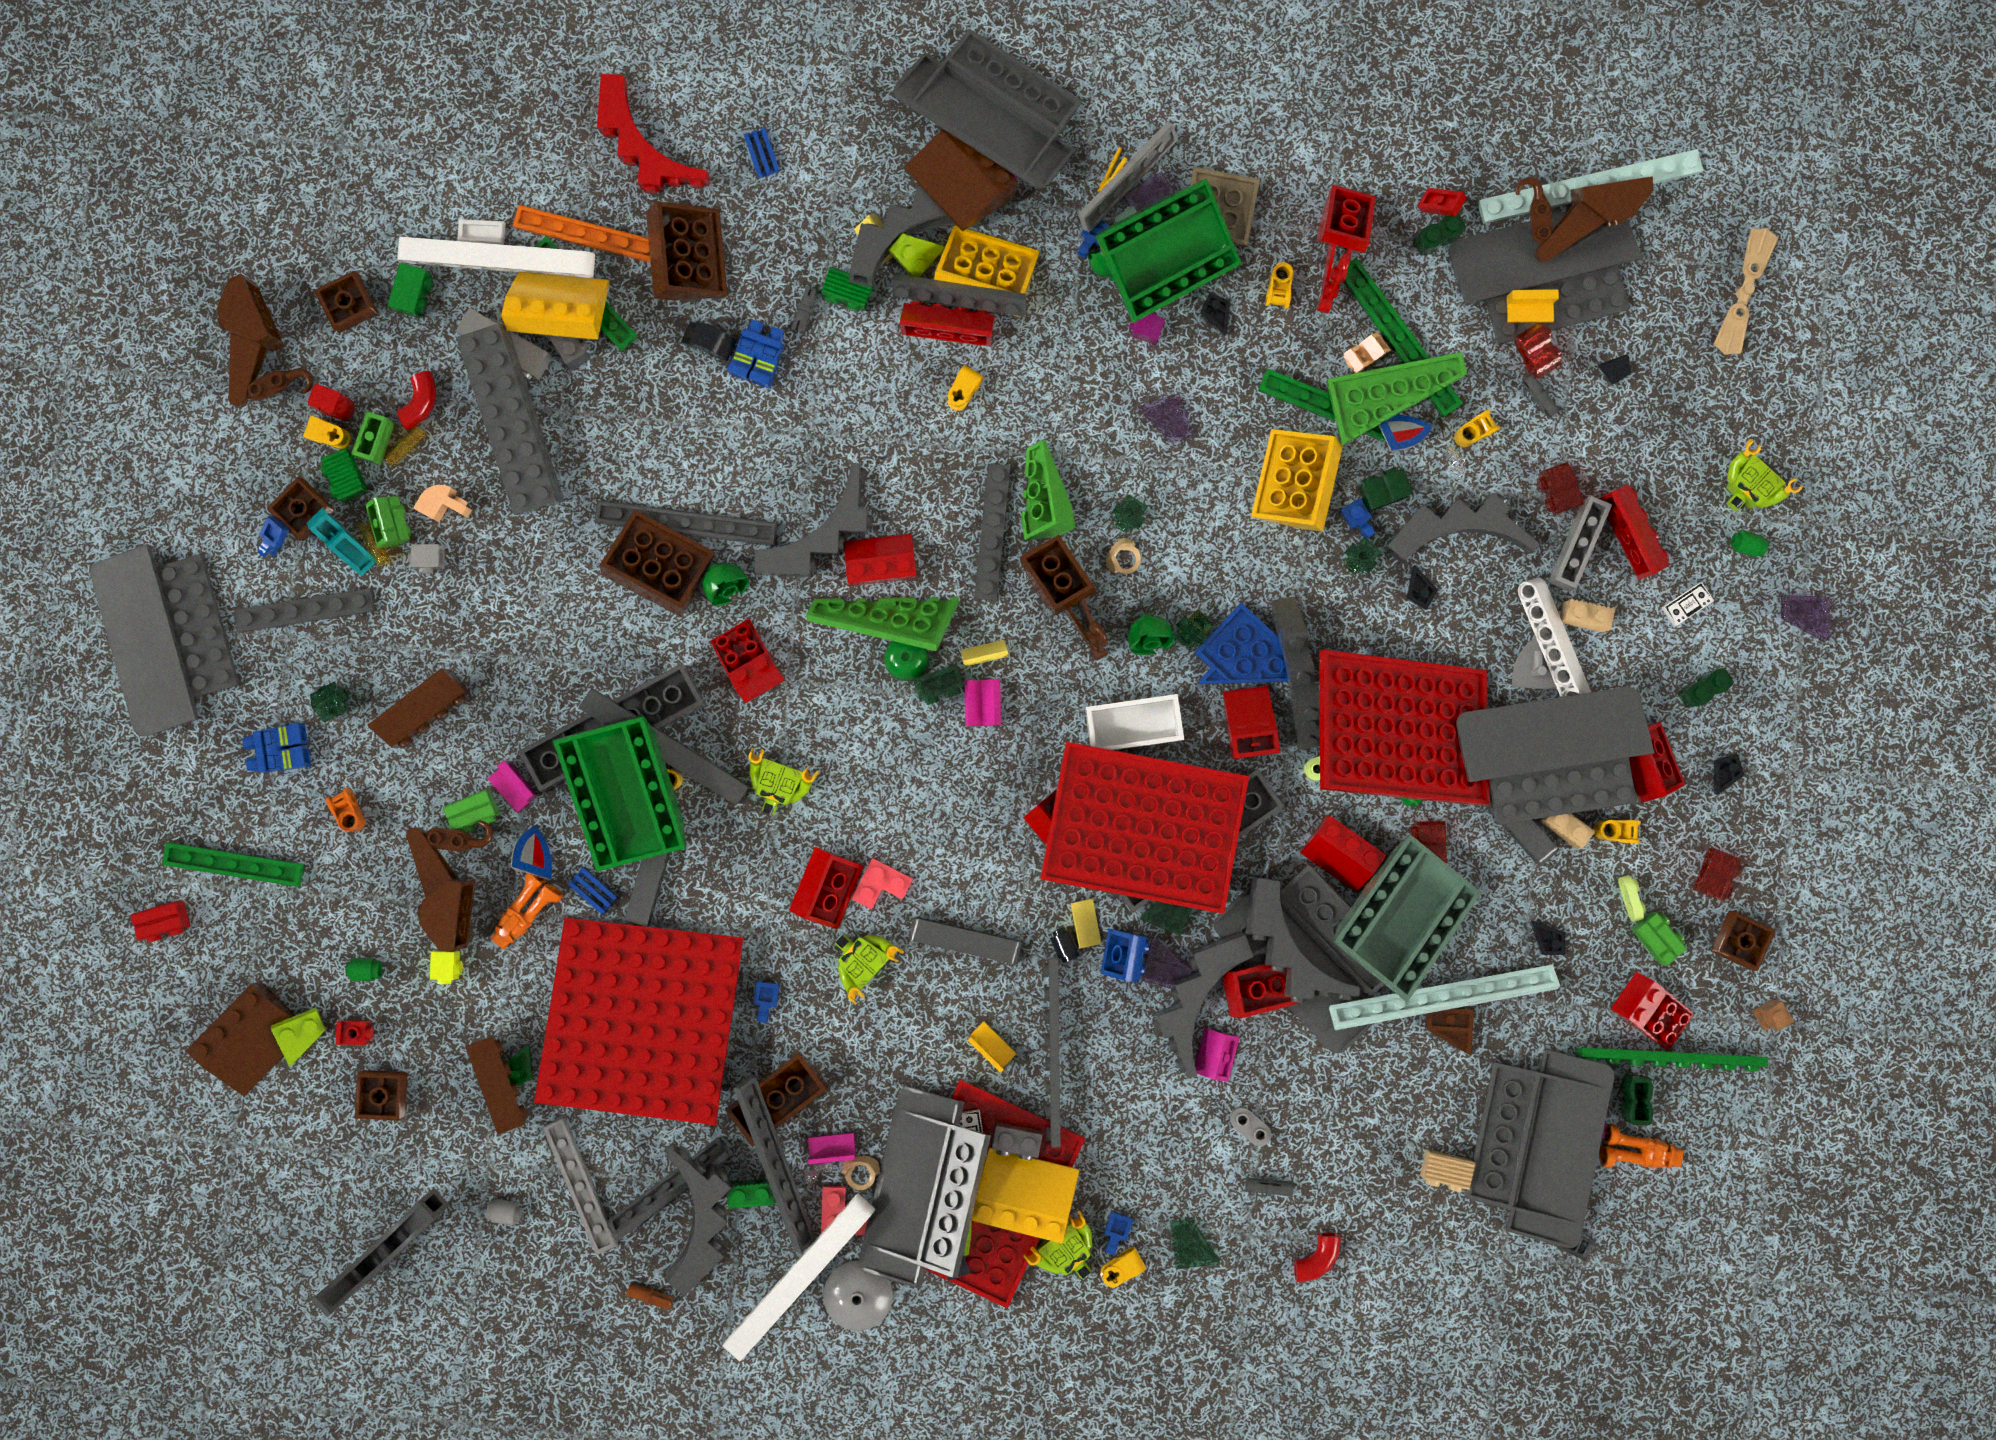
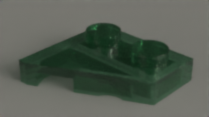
M1155 902L1140 915L1139 919L1181 936L1192 908Z
M1193 1218L1170 1221L1176 1269L1220 1264L1219 1258Z

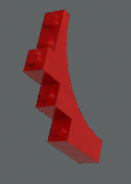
M601 73L597 128L607 138H616L619 135L617 156L623 164L637 166V163H639L638 185L641 190H644L647 194H657V191L664 192L665 183L672 187L688 184L690 187L698 189L703 188V186H709L710 176L707 170L691 168L674 162L655 150L643 138L631 116L628 103V83L624 75Z

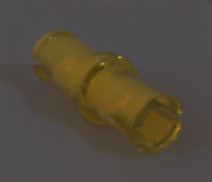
M415 425L403 439L399 438L397 440L398 444L384 455V458L395 467L408 453L411 454L414 451L413 448L427 434L418 425Z
M366 521L367 525L362 522L357 528L366 542V549L371 551L378 567H383L382 563L385 566L388 565L392 560L385 548H377L370 521Z

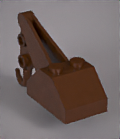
M1653 176L1571 189V203L1573 206L1553 229L1551 205L1543 193L1542 184L1533 177H1526L1516 187V195H1520L1521 188L1524 185L1529 184L1534 189L1529 212L1532 238L1539 244L1535 251V257L1540 262L1551 260L1603 223L1604 226L1625 224V219L1633 218L1654 191Z
M242 274L228 279L216 310L219 314L217 320L220 327L230 333L228 395L230 404L243 408L248 404L249 399L254 401L264 400L284 391L298 377H304L307 381L302 394L309 392L313 387V377L305 369L273 371L257 378L267 351L273 352L285 346L258 285Z
M1058 534L1020 556V562L1045 607L1055 615L1064 611L1088 646L1095 660L1098 661L1105 657L1107 652L1104 647L1108 644V639L1099 622L1093 621L1085 598L1095 593V587L1060 535ZM1075 604H1077L1088 628L1086 632L1070 609Z
M480 820L478 822L486 830V835L482 839H476L461 830L432 828L425 832L421 827L410 828L406 833V839L408 840L425 894V899L422 900L417 911V916L420 918L419 925L440 951L454 952L468 946L476 879L458 878L438 849L463 851L470 848L485 847L493 837V830L485 821Z

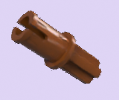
M634 1282L630 1283L626 1293V1297L643 1301L645 1305L652 1304L669 1310L673 1303V1296L656 1291L654 1287L647 1288Z

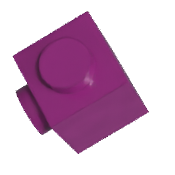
M1153 312L1132 323L1131 320L1129 329L1132 330L1131 337L1157 345L1165 319L1157 316L1156 312Z

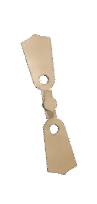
M1768 228L1750 230L1742 267L1745 280L1743 286L1736 292L1738 303L1729 308L1713 344L1724 355L1740 354L1742 352L1749 318V310L1746 305L1755 290V279H1758L1763 274L1778 241V237L1771 233ZM1751 265L1757 267V272L1751 270ZM1737 309L1742 311V317L1736 314Z

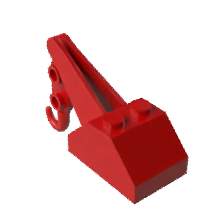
M1332 184L1320 220L1316 242L1328 245L1317 311L1327 314L1330 312L1333 299L1337 298L1340 290L1339 283L1344 282L1351 253H1365L1370 242L1376 196ZM1336 247L1344 249L1338 265H1333L1332 267Z

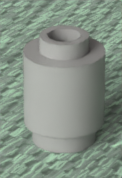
M501 1199L490 1200L486 1210V1219L491 1220L492 1223L514 1226L516 1221L520 1222L523 1208L519 1207V1202Z

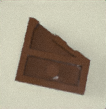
M1453 1008L1426 1013V1030L1463 1052L1472 1054L1473 1009Z

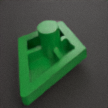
M527 1044L508 1061L512 1074L508 1075L510 1083H516L517 1086L533 1079L530 1045Z

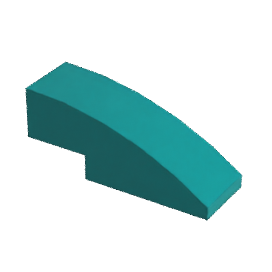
M325 508L318 511L307 522L308 528L360 576L365 574L378 561Z

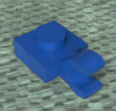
M1101 220L1090 232L1083 229L1081 237L1085 240L1078 248L1077 254L1085 259L1093 245L1100 248L1096 235L1110 225Z
M1361 498L1340 509L1351 530L1358 527L1365 540L1375 534L1374 529L1367 522L1372 516Z
M267 516L259 534L263 538V542L258 548V553L263 557H266L267 553L275 556L278 548L282 547L289 528L274 516Z
M756 981L753 1004L760 1005L757 1022H768L770 1007H777L780 984Z
M1114 1211L1110 1212L1104 1234L1110 1236L1105 1247L1106 1253L1115 1255L1119 1240L1127 1241L1133 1218Z

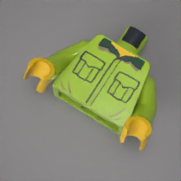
M1753 439L1746 442V450H1742L1729 464L1727 476L1729 483L1726 488L1733 496L1727 502V505L1734 511H1738L1743 505L1749 509L1776 505L1790 496V492L1797 493L1803 487V485L1799 488L1791 486V483L1795 482L1798 478H1792L1788 486L1785 487L1786 482L1755 455L1761 450L1760 444L1755 449H1749Z
M751 748L748 757L750 760L752 786L757 791L756 795L766 798L761 811L775 815L779 803L789 806L790 803L794 804L808 794L814 779L819 774L818 771L811 775L808 772L810 766H807L803 772L763 758V749H761L760 755H755L753 752L754 748Z
M843 934L835 944L844 952L838 960V972L841 983L848 993V999L855 1005L857 1004L855 1002L857 995L864 999L865 995L860 990L889 959L898 962L895 959L897 951L902 954L904 951L894 946L884 937L868 934L864 937L860 936L853 942Z
M1078 1211L1079 1217L1077 1219H1072L1069 1216L1063 1244L1045 1239L1037 1245L1038 1252L1034 1247H1031L1030 1250L1033 1254L1031 1256L1024 1254L1026 1261L1030 1265H1036L1054 1274L1062 1273L1066 1276L1074 1270L1081 1279L1089 1275L1092 1270L1085 1260L1091 1256L1092 1236L1091 1229L1087 1225L1082 1212Z

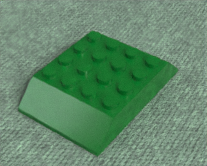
M1208 179L1178 190L1103 229L1096 235V239L1132 323L1242 264Z
M644 716L553 740L596 872L686 848L683 817L656 734Z

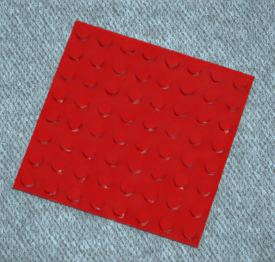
M564 918L534 1103L716 1125L744 938Z

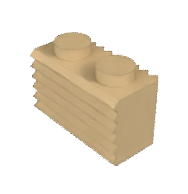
M1572 598L1562 603L1560 618L1563 624L1606 632L1611 630L1615 609Z
M1571 813L1539 819V823L1546 826V829H1550V832H1554L1558 837H1561V840H1565V843L1572 845V848H1584L1595 833L1593 829Z
M1426 1149L1420 1176L1426 1180V1184L1439 1187L1441 1183L1448 1185V1189L1456 1192H1462V1189L1470 1190L1475 1162L1468 1158Z

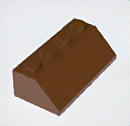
M441 668L370 722L368 727L391 748L400 747L403 749L412 743L411 738L416 734L421 735L431 728L429 724L433 721L445 718L449 714L448 710L454 705L458 707L467 700L466 696L470 694V691L454 671Z
M494 1036L467 1045L466 1050L497 1135L525 1125L524 1119L528 1118L524 1105L519 1106L516 1097L520 1096L516 1083H510L508 1075L512 1074L508 1061H502L500 1053L504 1052L500 1039L495 1040Z
M800 1052L758 1083L775 1130L829 1088L828 1083L818 1070ZM736 1100L725 1111L753 1147L755 1144L740 1104Z

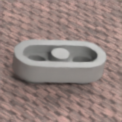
M1237 1107L1231 1112L1230 1122L1232 1126L1252 1144L1264 1146L1269 1143L1271 1139L1270 1128L1245 1107ZM1240 1116L1246 1117L1245 1123L1241 1124L1238 1122ZM1258 1131L1264 1132V1136L1261 1139L1256 1138Z

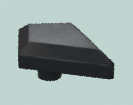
M1209 292L1200 314L1224 336L1227 334L1230 301Z
M1623 355L1598 365L1612 385L1631 373L1628 355Z
M1414 565L1411 571L1406 599L1427 610L1438 589Z
M1737 753L1714 760L1715 795H1719L1745 775Z
M1531 921L1540 954L1565 955V932L1536 921Z

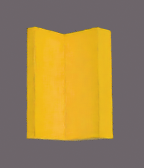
M1512 290L1507 295V323H1553V303L1559 299L1558 290Z
M985 1021L968 1037V1041L1000 1073L1017 1054Z

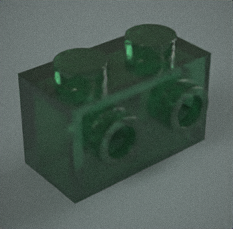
M957 665L913 680L920 702H926L927 705L939 702V697L948 695L949 698L961 694V689L964 688Z

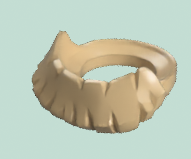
M1122 538L1114 543L1106 558V567L1109 568V571H1112V573L1129 574L1139 567L1141 555L1134 546L1133 540ZM1120 550H1128L1134 554L1135 563L1131 568L1124 569L1119 565L1116 555Z
M858 1155L855 1157V1160L844 1161L841 1173L845 1175L850 1187L856 1190H866L873 1185L876 1176L880 1174V1165L877 1160L870 1156ZM858 1165L866 1166L870 1173V1179L864 1184H858L852 1179V1171Z

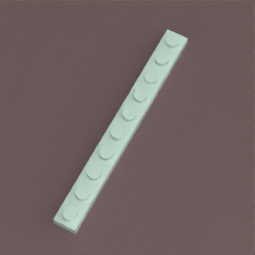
M1696 149L1542 185L1551 208L1571 204V189L1653 176V184L1700 174L1703 172L1699 151ZM1534 189L1521 190L1520 195H1516V192L1479 200L1478 206L1483 224L1530 213L1529 209L1534 196Z
M1552 964L1417 989L1408 1002L1395 993L1330 1005L1329 1011L1335 1030L1555 990L1560 987Z

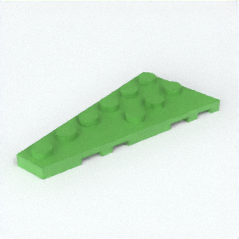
M1462 352L1327 379L1326 383L1341 446L1465 377L1467 371Z
M929 597V601H916L915 598H878V601H866V598H857L855 602H844L843 599H814L806 617L807 621L937 651L959 600L958 597H950V600H938V597Z

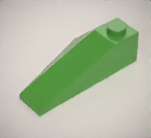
M1042 439L1028 447L1026 452L1025 476L1029 480L1027 490L1023 491V498L1027 499L1026 511H1022L1021 516L1024 539L1026 541L1051 538L1058 534L1061 536L1075 528L1071 503L1047 442Z

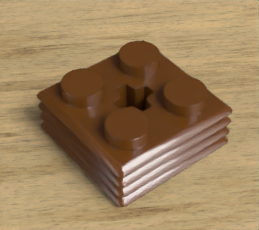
M352 271L315 289L318 300L332 328L338 333L378 314L361 276L356 271ZM346 298L350 300L347 306L344 305Z
M297 477L267 507V510L289 528V531L297 539L305 541L313 533L308 528L307 522L322 508H325L330 514L334 511V508L305 479ZM300 505L304 506V511L302 513H300V509L298 508Z
M1728 911L1711 952L1749 970L1758 971L1776 930L1737 911ZM1741 937H1744V940H1746V944H1741Z
M372 1070L358 1072L354 1117L356 1119L396 1121L405 1118L407 1072ZM380 1091L385 1094V1098L382 1100L380 1096H377V1093Z

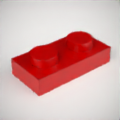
M1428 188L1417 207L1421 212L1456 216L1467 197L1463 192Z

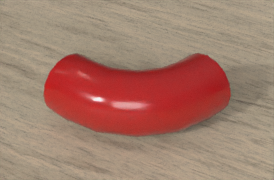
M431 371L419 372L410 378L413 387L412 399L407 405L397 409V415L405 430H410L426 420L434 408L437 391Z
M1335 1232L1319 1233L1318 1244L1314 1253L1306 1258L1294 1259V1276L1297 1283L1319 1279L1332 1269L1339 1257L1341 1234Z

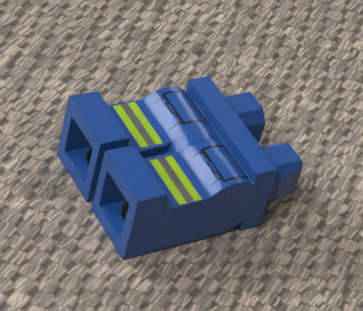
M752 320L747 330L743 329L727 372L734 377L746 381L750 380L751 383L771 389L784 350L782 343L784 331L772 327L769 337L763 336L761 334L764 324Z
M303 723L253 731V735L242 739L245 750L255 749L256 751L255 758L246 759L248 771L270 773L312 767L309 747L299 746L308 744L306 726Z

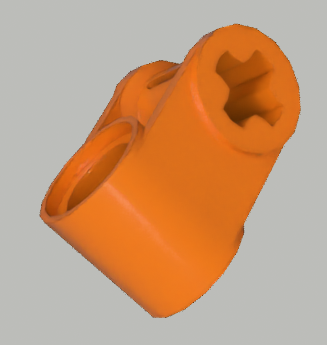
M346 787L343 789V792L334 797L329 796L326 798V804L333 813L341 830L358 832L364 828L365 818L350 788ZM351 816L355 818V824L352 827L348 825V820Z

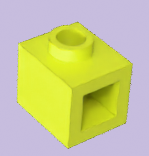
M432 951L430 980H437V984H451L452 980L459 979V975L463 971L460 951Z

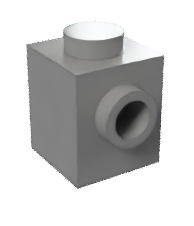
M411 544V550L408 551V562L412 568L419 570L421 574H432L433 570H445V547L439 544Z

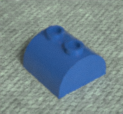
M1108 928L1100 974L1123 981L1139 982L1140 977L1145 973L1143 958L1144 954L1149 950L1147 936Z

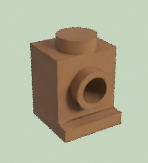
M1771 999L1752 1011L1764 1031L1768 1029L1780 1031L1794 1022L1782 1001Z

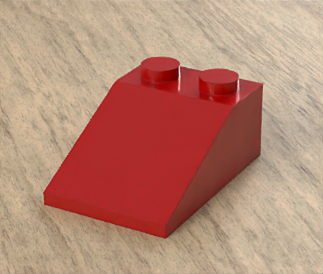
M1265 962L1232 968L1224 974L1222 980L1230 1017L1242 1019L1300 1004L1291 1002V997L1284 996L1287 968L1286 972L1272 971V966H1266Z

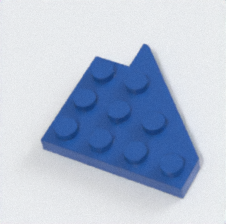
M1242 602L1194 652L1210 668L1197 682L1199 685L1288 682L1278 636Z

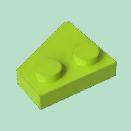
M902 233L888 251L910 276L921 277L944 247L939 243H933Z
M317 1007L271 1025V1031L288 1066L292 1065L326 1030Z

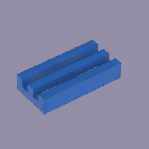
M765 127L760 128V131H752L751 134H743L759 179L780 172ZM760 136H763L774 166L772 169H769L759 140ZM751 139H755L765 168L763 172L760 170L750 141Z
M582 867L580 872L574 876V879L568 883L575 892L601 914H604L618 898L614 892L585 867ZM585 875L586 877H588L611 899L608 901L606 898H604L589 883H587L582 878V876ZM579 882L580 884H582L589 892H591L597 899H599L604 904V907L599 905L576 883Z

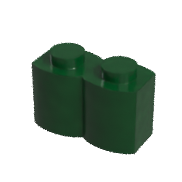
M1459 213L1456 216L1447 215L1439 224H1431L1423 228L1413 242L1421 256L1429 255L1435 252L1440 245H1448L1456 241L1466 229V225Z
M1396 467L1384 471V476L1376 478L1375 475H1372L1362 480L1363 484L1358 488L1369 512L1406 499L1414 494L1404 468L1397 470Z
M1726 668L1708 671L1697 682L1685 685L1679 691L1678 696L1686 708L1702 706L1708 703L1715 694L1727 691L1734 681Z
M1624 1075L1621 1083L1622 1093L1625 1097L1621 1107L1623 1119L1632 1125H1651L1653 1120V1107L1650 1103L1653 1096L1652 1081L1643 1075Z

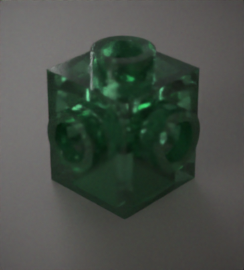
M1128 494L1124 502H1118L1112 511L1115 515L1112 520L1116 523L1114 526L1125 533L1127 530L1132 533L1134 528L1139 530L1146 519L1143 517V514L1148 506ZM1129 513L1132 515V517L1129 518L1125 514Z
M1363 537L1357 544L1352 543L1345 550L1344 553L1347 555L1343 559L1346 563L1345 567L1353 574L1358 573L1361 575L1365 571L1369 573L1377 565L1375 559L1382 551Z
M1197 609L1189 618L1185 615L1176 624L1179 629L1173 635L1190 651L1195 644L1200 647L1208 638L1206 633L1214 624Z
M335 682L321 686L317 691L310 694L311 707L324 722L341 716L349 710V695L343 687L339 688Z

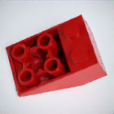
M750 619L743 621L710 641L736 692L745 703L785 681Z
M1268 686L1223 691L1231 760L1281 753Z
M1635 972L1610 1009L1667 1051L1670 1050L1694 1015L1693 1012L1657 982L1638 972Z

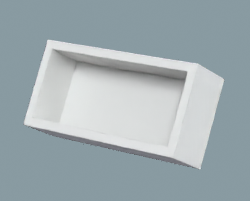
M1178 694L1085 708L1090 746L1121 750L1184 740Z

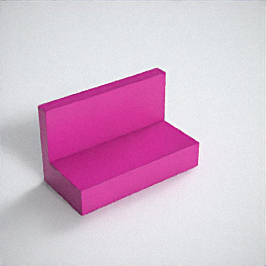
M1000 679L964 680L965 725H1001Z
M503 760L497 765L499 769L487 779L518 813L535 799L538 794L510 761Z
M1204 1028L1195 1064L1197 1074L1213 1080L1228 1082L1239 1037Z
M854 1132L808 1137V1164L855 1160L856 1145Z

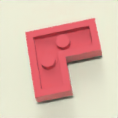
M872 858L852 900L873 909L882 889L903 899L913 878Z
M823 1186L821 1233L846 1207V1186ZM868 1220L854 1235L865 1234Z

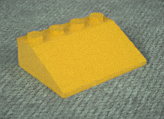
M953 226L935 271L934 280L1027 295L1040 251L970 229L962 232L958 226Z
M518 272L505 296L501 316L506 330L510 332L598 340L610 282L606 279Z
M1271 429L1251 517L1300 529L1323 532L1343 448L1340 440L1335 436Z
M989 1147L971 1221L1063 1244L1080 1169L1036 1158L1024 1160L1019 1158V1154L1010 1153L1009 1156L999 1155L996 1153V1150Z

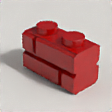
M319 384L313 386L307 401L310 407L343 422L352 418L355 412L354 401L333 389H328Z
M183 900L131 914L136 939L138 941L146 940L147 943L162 940L161 935L167 933L169 937L183 934V929L191 926Z

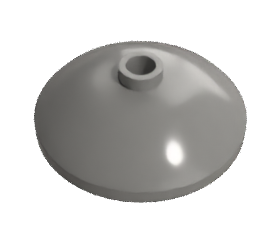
M859 1260L848 1261L838 1266L829 1275L824 1287V1305L829 1316L839 1326L853 1331L867 1330L878 1325L887 1316L893 1299L892 1285L889 1279L864 1271L860 1267ZM859 1296L861 1301L856 1303L853 1301V1297Z

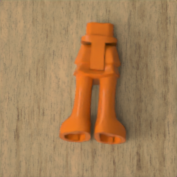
M527 873L525 876L526 884L512 905L507 907L506 912L502 913L498 926L494 928L496 932L491 937V940L502 949H505L509 943H514L518 937L527 932V928L532 926L533 920L546 904L559 902L564 897V894L555 886L545 884L546 879ZM543 886L526 912L522 911L533 894Z
M1607 1124V1131L1604 1132L1605 1139H1601L1603 1143L1639 1148V1153L1601 1145L1599 1160L1602 1167L1612 1168L1616 1161L1635 1163L1643 1167H1650L1651 1169L1671 1168L1672 1166L1681 1167L1683 1149L1675 1148L1673 1144H1667L1657 1138H1642L1623 1134L1618 1126Z

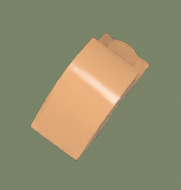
M1376 332L1359 345L1345 352L1344 358L1347 365L1355 373H1359L1374 364L1391 349L1381 335Z
M446 485L429 487L421 494L414 506L415 510L437 522H440L448 507L467 518L472 512L470 508L466 507L468 502L455 496L457 491Z

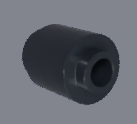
M1062 927L1052 932L1053 937L1050 940L1058 959L1061 958L1062 962L1065 963L1080 956L1078 953L1079 947L1071 929L1066 930L1065 927Z

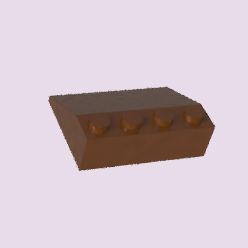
M944 129L915 155L904 168L962 232L1012 200L1017 187V180L1005 168Z
M656 201L646 211L654 299L676 301L727 297L720 210Z
M634 510L600 563V571L602 576L682 617L692 601L715 552Z
M261 981L251 983L186 1052L202 1068L241 1095L246 1096L284 1056L271 1031V1025L296 1015Z

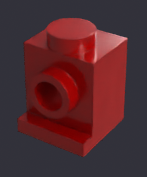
M343 1019L336 1022L335 1045L370 1044V1040L374 1037V1027L371 1026V1020ZM353 1029L357 1032L356 1037H352Z

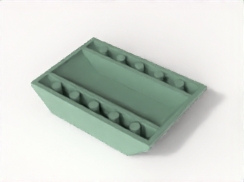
M1409 834L1385 858L1338 925L1333 942L1408 1002L1482 892Z

